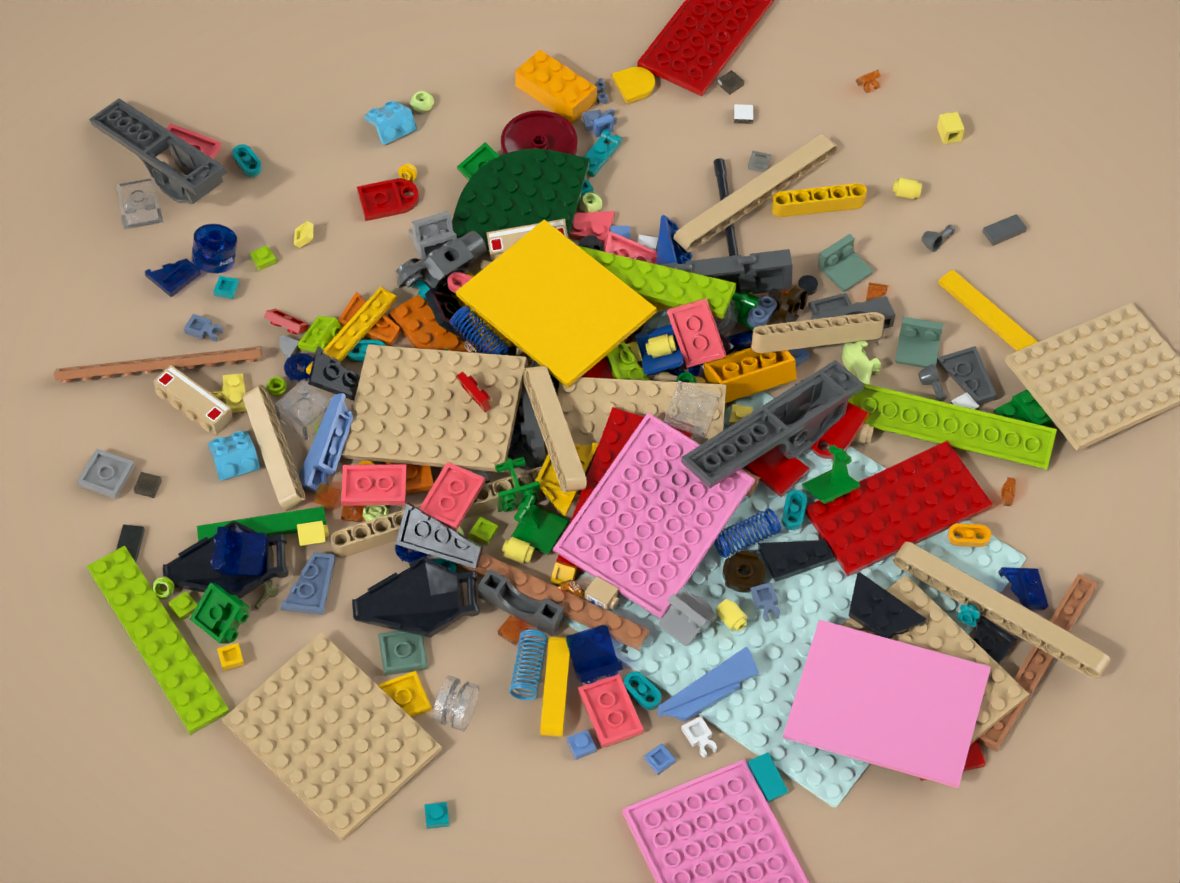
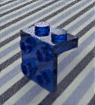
M218 527L217 533L214 536L215 549L211 557L212 569L222 575L260 576L263 573L267 535L264 533L233 532L227 527Z
M599 625L566 637L576 678L581 683H594L598 680V677L604 675L612 677L617 675L618 671L623 670L621 660L616 657L609 629L606 625Z

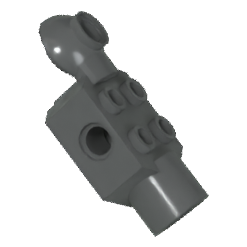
M470 231L454 242L452 240L448 241L442 246L443 249L439 251L437 249L433 250L427 256V260L421 259L415 264H412L411 261L405 262L396 270L398 274V288L412 287L421 278L430 289L448 283L449 275L454 272L463 273L476 260L486 255L487 248L484 240L475 231Z

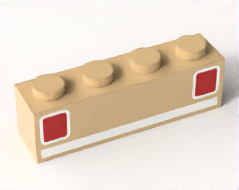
M565 219L548 222L568 238ZM538 224L486 232L492 262Z
M172 365L154 380L156 394L161 399H167L175 409H181L185 412L190 420H196L200 423L205 431H211L218 435L233 420L232 410L229 406Z

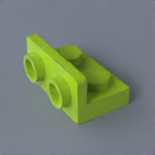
M318 315L297 345L300 350L315 352L318 346L324 349L340 332L342 326L334 317Z

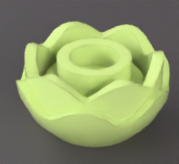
M425 91L415 93L410 101L413 109L420 113L431 110L434 104L432 95Z
M585 193L580 197L578 206L583 213L599 212L602 209V200L595 193Z
M367 505L363 509L362 516L365 521L388 515L389 509L385 505Z

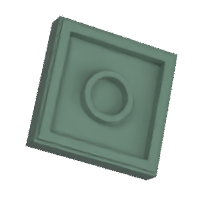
M403 631L378 634L384 676L428 669L423 636Z

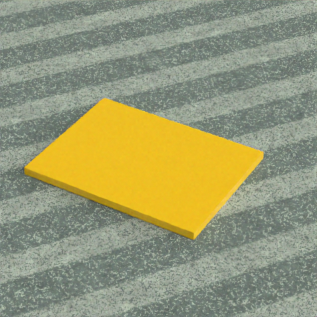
M546 220L540 222L456 291L457 297L540 366H546L548 372L567 388L657 313L656 307Z

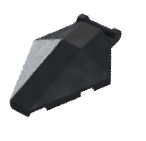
M233 520L220 528L221 532L209 539L207 537L178 553V558L168 564H163V577L171 579L174 587L205 593L210 583H216L230 595L242 598L271 578H284L288 576L285 558L287 537L283 534L265 536ZM276 545L277 550V567H274V553L272 546Z
M424 556L409 564L410 567L399 574L395 572L368 588L367 593L352 599L353 618L355 621L429 638L463 616H477L480 614L475 585L477 573L472 571L456 573ZM464 582L467 583V606H464V592L462 583Z

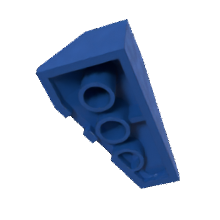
M662 215L660 220L656 264L676 262L678 264H685L686 261H691L690 259L693 256L691 252H687L673 239L679 227L677 223L665 215Z

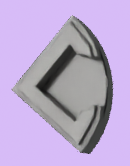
M281 335L279 340L280 350L286 359L291 360L299 348L297 345L299 341Z

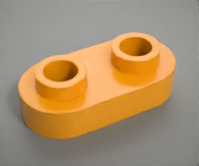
M954 524L949 528L947 537L949 542L955 546L984 547L990 541L991 531L987 526L981 524Z

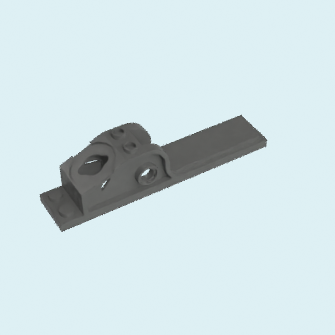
M120 98L89 119L95 128L136 154L144 163L160 190L177 203L188 202V204H194L223 183L222 176L227 173L223 165ZM168 148L176 164L184 174L178 173L175 168L164 161H160L156 156Z
M834 360L682 456L681 463L706 486L712 488L777 445H779V451L786 458L793 459L810 449L846 414L848 400L864 390L865 384ZM815 408V409L811 410L810 412H808L807 414H805L809 409Z

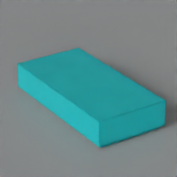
M768 752L747 762L768 803L788 794V790Z

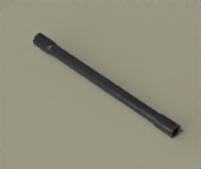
M717 158L713 161L721 201L729 196L725 160ZM733 223L725 228L729 256L739 255Z

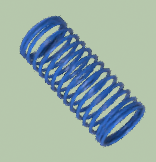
M468 305L460 308L452 316L450 325L457 329V332H460V335H463L470 344H473L472 346L476 347L479 353L484 354L487 352L486 354L496 355L503 351L501 355L508 353L510 346L503 342V339H499L500 336H496V333H493V329L490 330V326L486 327L487 324L483 320L480 321V317H477V314H474V311H471ZM469 314H471V316H470L463 324H461L462 321H463ZM475 316V318L471 321V323H469V324L464 328V326L466 325V323H467L471 318H473V317ZM478 319L476 324L467 331V329ZM479 323H481L480 326H479L473 333H471V331H472ZM484 326V328L476 336H474L476 332ZM488 328L484 335L477 340L481 333H483ZM489 332H491V333L489 334V336H488L484 341L481 342V340H482ZM491 336H493V338H492L486 345H484V344L486 343V341H487ZM497 338V340L487 349V347ZM498 342H500V343L498 344V346H497L494 350L491 351V349H492Z
M768 508L752 517H748V519H744V521H740V523L727 527V529L724 528L721 531L722 535L719 534L718 536L720 546L717 539L714 545L718 553L723 558H727L730 556V553L733 555L735 552H739V550L742 551L743 548L746 549L747 546L751 547V544L755 545V542L759 543L764 538L768 539V536L772 537V534L780 533L781 525L775 512ZM768 512H769V513L772 515V517L774 518L775 523H776V526H777V530H776V527H775V525H774V522L772 521L771 517L768 515ZM762 517L765 520L768 530L770 531V535L768 534L767 529L764 523L762 522ZM757 519L761 522V526L764 532L766 533V537L763 535L762 529L758 524ZM753 521L756 523L757 528H758L760 534L762 535V539L759 537V534H758V532H757V529H756L755 526H754ZM749 523L752 525L753 530L758 538V541L755 539V536L749 526ZM745 525L748 527V530L754 540V543L751 541L750 536L745 528ZM741 527L743 528L750 545L747 543L745 536L741 531ZM737 529L739 530V532H740V534H741V537H742V539H743V541H744V543H745V546L742 544V541H741V539H740V537H739V535H738V533H737ZM733 531L736 534V537L741 545V549L738 546L735 537L733 536ZM728 532L732 536V539L737 547V551L735 550L732 541L729 538ZM724 535L728 538V541H729L730 546L732 547L733 553L731 552V550H730V548H729V546H728V544H727V542H726V540H725Z

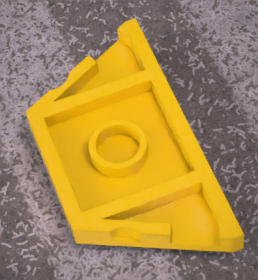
M592 443V445L574 444L585 476L594 459L598 443ZM548 453L535 482L539 481L540 490L563 516H567L578 491L563 492L561 490Z

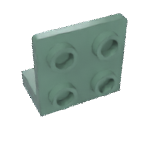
M848 234L820 252L818 268L842 292L847 291L873 273V270L853 251L855 238L851 234Z
M903 317L895 362L922 368L933 364L936 368L943 323Z

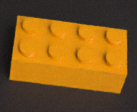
M540 49L515 70L516 87L572 124L582 116V112H586L597 102V87Z
M748 348L704 363V375L707 384H726L725 403L797 380L796 361L787 350L757 353L752 348Z

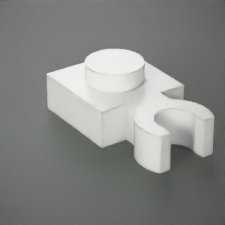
M701 716L682 726L681 730L691 746L699 745V752L703 758L707 757V752L705 751L707 747L711 748L714 753L717 752L716 743L709 740L712 738V732Z

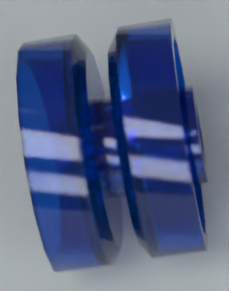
M206 224L197 228L193 236L191 258L193 264L200 270L208 273L218 274L231 269L235 264L236 234L233 230L221 224Z

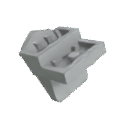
M448 211L411 221L412 229H409V236L415 245V250L420 259L427 260V256L433 250L437 249L439 251L443 249L442 246L448 241L452 240L454 242L457 240V236L453 232L451 213Z
M681 588L676 595L672 594L667 600L672 605L660 620L659 626L682 645L688 646L703 629H707L714 622L718 615L714 613L705 598L689 594Z

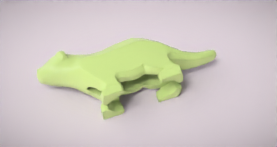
M865 340L857 341L854 344L852 342L844 343L842 350L844 366L862 383L869 384L871 374L875 373L877 375L880 372V361L877 357L871 361L868 360L863 348L868 346Z

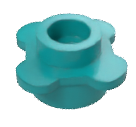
M972 604L961 605V612L958 613L957 618L975 627L977 625V618L980 617L979 609Z

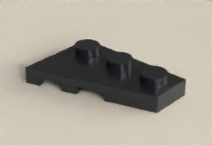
M318 346L315 350L308 385L333 394L344 393L347 399L354 401L360 376L354 371L347 370L339 364L340 361L334 357L330 358L323 353L324 350Z

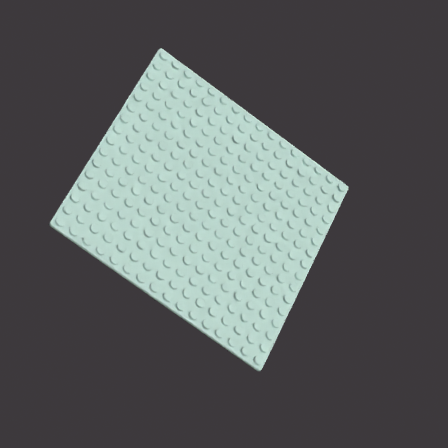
M761 391L734 400L726 409L724 430L730 427L729 420L733 404L752 407V412H754L774 398ZM824 442L819 445L818 449L824 451L830 445ZM851 446L846 451L847 455L852 457L851 463L847 464L848 474L857 482L886 469ZM811 448L806 450L796 458L810 469L796 485L781 498L760 481L750 498L744 497L724 528L727 529V527L740 523V521H744V519H748V517H752L769 508L777 515L781 525V532L776 535L772 534V537L768 536V539L764 538L759 543L823 540L806 514H804L802 526L797 530L786 529L782 524V515L786 496L790 491H802L807 497L806 506L819 500L802 487V483L831 470L833 459L821 458ZM768 512V515L771 517V519H772V521L774 522V525H775V527H776V530H777V526H776L775 520H774V518L772 517V515ZM762 517V522L764 523L767 532L770 535V531L768 530L765 520ZM757 519L758 524L762 529L763 535L766 537V533L764 532L761 526V522ZM966 520V521H963V522H961V523H959V524H974V523L970 522L969 520ZM753 521L754 526L759 534V537L762 539V535L760 534L756 523ZM749 523V526L755 536V539L758 541V538L753 530V527ZM745 525V528L750 536V539L754 543V540L750 535L748 527ZM741 527V531L744 534L747 543L750 545L749 540L747 539L746 534L743 528ZM737 529V533H738V535H739V537H740V539H741V541H742V544L745 546V543H744V541H743V539H742V537H741V534H740L739 530ZM949 529L915 544L999 593L1005 589L1026 560L1023 554L991 535L989 543L984 547L955 546L948 540ZM733 531V536L735 537L737 544L741 549V545L736 537V534ZM728 532L729 538L732 541L735 550L737 551V547L732 539V536ZM724 535L725 540H726V542H727V544H728V546H729L731 552L733 553V550H732V547H731L730 544H729L728 538ZM755 542V545L751 544V547L743 548L742 551L755 553L759 556V560L762 563L764 562L766 575L763 584L771 582L778 598V605L775 606L780 610L779 619H776L775 614L768 613L769 621L765 622L763 619L764 609L757 610L750 592H737L726 587L722 571L727 558H723L718 553L713 543L683 589L689 594L705 598L716 615H718L716 608L721 602L726 599L734 601L747 615V625L740 631H731L717 617L688 646L682 645L659 626L661 619L618 593L619 602L617 606L609 611L649 629V635L639 651L627 646L628 654L621 651L624 646L623 643L564 616V623L635 672L643 674L651 683L670 696H674L744 647H748L759 671L758 675L739 682V690L698 715L757 756L768 752L779 771L832 807H837L870 765V763L783 738L818 621L823 620L841 625L850 618L848 615L857 573L848 577L835 558L834 562L775 582L758 549V543ZM895 555L859 571L885 590L907 575L968 635L975 628L957 618L958 613L961 612L960 607L963 604L897 567L893 562ZM746 568L738 571L741 575L749 574ZM583 572L572 584L571 589L569 588L566 592L585 599V591L595 577L587 572Z

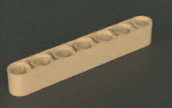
M877 312L757 326L753 329L751 348L757 353H768L878 339L882 337L885 317Z
M546 366L524 368L523 381L560 488L563 492L585 490L586 476Z
M259 384L245 393L242 398L278 502L283 509L288 511L304 501L306 497L270 394L262 384Z

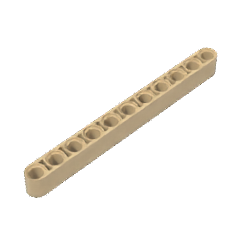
M820 134L681 227L675 233L673 239L687 252L693 251L767 201L775 193L780 192L829 159L836 152L838 146L827 136Z
M542 467L516 474L519 485L535 482ZM511 476L484 484L464 519L497 509L498 493L514 488ZM404 510L334 532L331 536L333 553L338 557H346L396 541Z
M904 542L893 557L894 564L903 571L961 604L976 606L980 611V615L1092 679H1099L1111 662L1109 656L1103 651L911 542Z

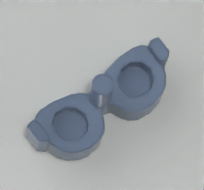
M599 78L595 83L598 93L597 102L606 104L608 97L604 92L605 83L603 78Z

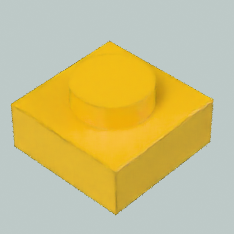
M556 561L550 582L571 589L577 567Z
M239 643L217 648L223 671L244 666Z

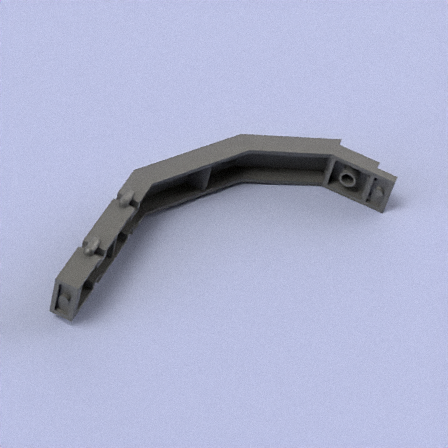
M790 249L752 253L750 256L744 257L742 255L693 260L686 261L685 264H678V262L660 264L736 283L735 292L741 295L749 292L758 294L792 289L793 264ZM536 361L532 365V367L540 366ZM549 373L556 392L559 388V381ZM523 381L516 417L517 421H521L524 447L528 446L529 452H533L534 463H538L539 467H542L546 459L545 443Z

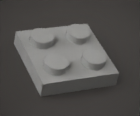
M96 449L77 481L78 486L117 499L135 468V463Z

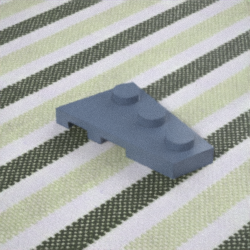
M313 552L302 570L297 583L292 586L287 599L282 602L281 610L324 615L335 555Z

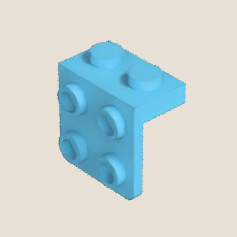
M389 101L384 104L385 106L379 109H371L368 111V114L364 115V119L376 127L380 141L384 145L417 130L411 109L397 101Z
M237 431L231 436L217 437L208 442L220 481L260 469L255 447L247 431Z

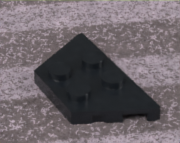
M448 283L445 286L440 285L437 288L429 289L425 296L429 307L433 311L436 322L439 326L469 343L463 335H460V332H457V329L450 325L452 316L463 307L459 297L448 288ZM468 316L462 321L461 324H463L468 319ZM470 320L466 323V325L464 326V328H465L469 323H471Z
M861 572L857 573L848 615L851 619H854L873 634L888 639L893 638L896 634L906 633L912 627L926 624L927 619Z

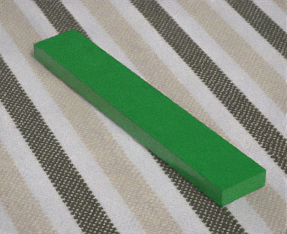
M324 506L234 520L265 536L298 533V524L323 521V525H326ZM233 520L197 526L198 541L205 537L208 539L221 532L220 528Z

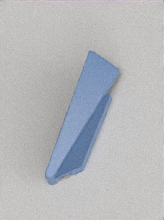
M344 393L332 396L298 475L303 490L324 494L327 474H335L353 421V415L351 411L347 410L344 402L346 398Z
M744 647L659 705L657 715L659 717H663V715L676 717L677 720L686 722L739 690V682L756 676L759 673L748 647Z

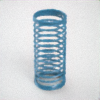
M530 629L520 633V642L518 643V651L509 690L513 697L520 700H533L538 695V683H540V674L542 673L541 670L548 637L541 631ZM524 636H538L543 638L545 641L536 638H524ZM526 644L533 645V646H540V647H542V648L529 647V646H526ZM525 649L538 650L540 651V653L527 651ZM523 653L539 655L541 657L528 656ZM528 657L539 661L526 660L524 658ZM522 662L535 663V664H537L538 666H533V665H529V664H524V663H522ZM521 666L536 668L538 670L525 669ZM521 671L534 672V673H536V675L529 674V673H523V672H521ZM520 675L532 676L536 679L524 678ZM523 679V680L533 681V682H535V683H527V682H522V681H520V680ZM517 688H523V689L531 690L532 692L521 691V690H518ZM513 689H515V690L518 691V692L524 693V694H534V693H535V695H534V696H522V695H519V694L515 693V692L513 691Z

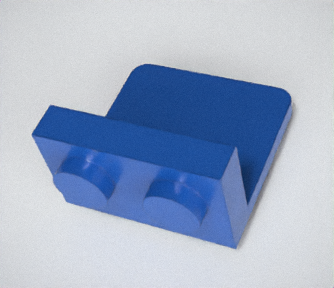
M671 324L636 334V340L642 354V365L645 375L656 374L659 371L675 369L683 365V356ZM665 334L674 336L677 350L673 351V354L658 358L648 355L645 344L649 343V338Z

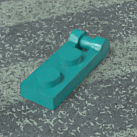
M606 129L602 132L601 137L584 156L590 158L587 175L594 178L621 145L622 137L614 136Z

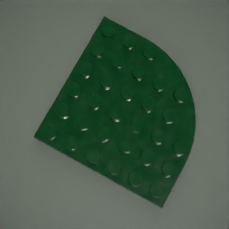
M522 149L503 154L491 160L470 178L460 194L452 219L453 232L456 234L457 239L470 231H475L482 237L487 251H489L486 232L538 224L543 220L549 222L565 219L569 239L589 169L590 158L547 149Z

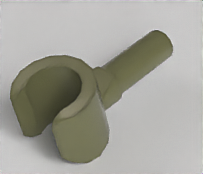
M272 580L266 582L265 593L255 605L257 609L269 597H275L278 594V584L275 588H271Z

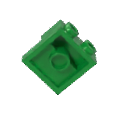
M484 142L457 166V170L469 181L480 168L500 155Z
M1027 389L1012 396L1010 402L994 409L993 412L995 415L1050 427L1052 419Z
M210 583L190 620L218 643L229 644L237 639L239 635L237 629L240 624L248 620L250 606L236 595L227 593L216 583Z

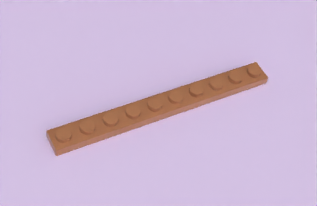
M261 346L58 368L55 370L54 376L55 381L61 380V383L72 382L75 378H81V380L86 381L94 379V376L111 378L114 377V374L123 373V376H131L138 371L149 374L156 372V369H164L165 371L170 365L175 368L184 366V369H193L197 367L196 365L205 364V367L216 366L219 362H225L226 365L238 363L237 360H246V362L258 361V358L262 356Z
M481 553L479 565L476 569L454 562L457 567L468 572H476L477 576L481 578L491 569L508 578L513 587L523 595L534 600L546 598L564 607L565 617L638 651L649 635V629L484 553Z
M1078 573L1050 622L1070 633L1096 590L1098 583ZM1036 646L1033 647L1014 678L1029 693L1028 698L979 737L978 742L998 752L1053 661V656Z

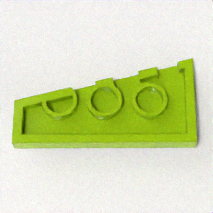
M624 341L605 356L614 379L650 381Z

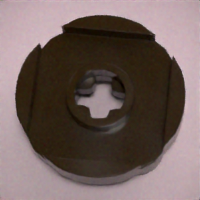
M797 285L788 294L784 293L779 300L781 306L776 315V320L782 323L795 322L799 318V315H797L799 309L803 310L806 305L808 293Z
M749 551L736 552L735 555L730 558L728 557L724 562L722 575L725 585L742 593H748L752 587L762 585L766 575L764 562L762 563L759 560V556ZM746 568L749 574L741 575L738 571Z

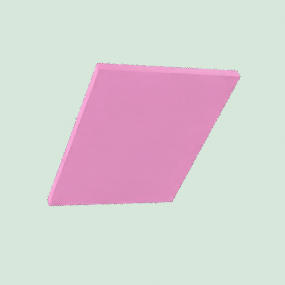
M647 413L559 539L553 551L593 577L598 576L617 587L618 593L657 618L662 619L672 605L667 601L672 594L676 595L681 588H684L756 479L742 470H738L717 485L709 488L681 463L682 456L697 448L700 444L652 414Z
M819 620L783 738L959 788L991 667Z
M745 759L622 808L625 820L656 883H809Z

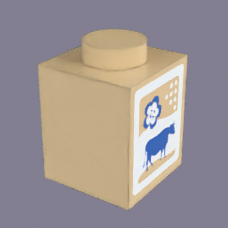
M596 576L586 589L584 600L608 611L615 609L619 602L618 588Z

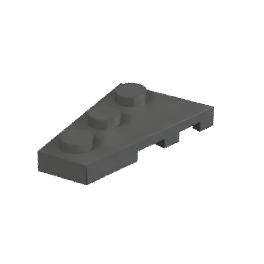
M976 346L937 358L939 365L978 405L997 399L996 392Z

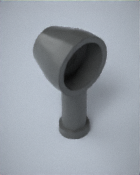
M948 225L940 233L926 231L921 241L930 251L936 252L941 247L943 240L955 232V228L952 225Z
M933 364L928 365L918 373L922 385H932L937 401H944L947 399V396L940 385L937 371Z

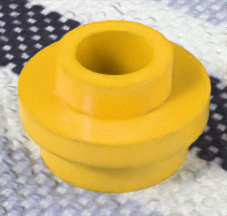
M406 163L400 166L398 174L400 178L413 182L417 177V169L414 165Z

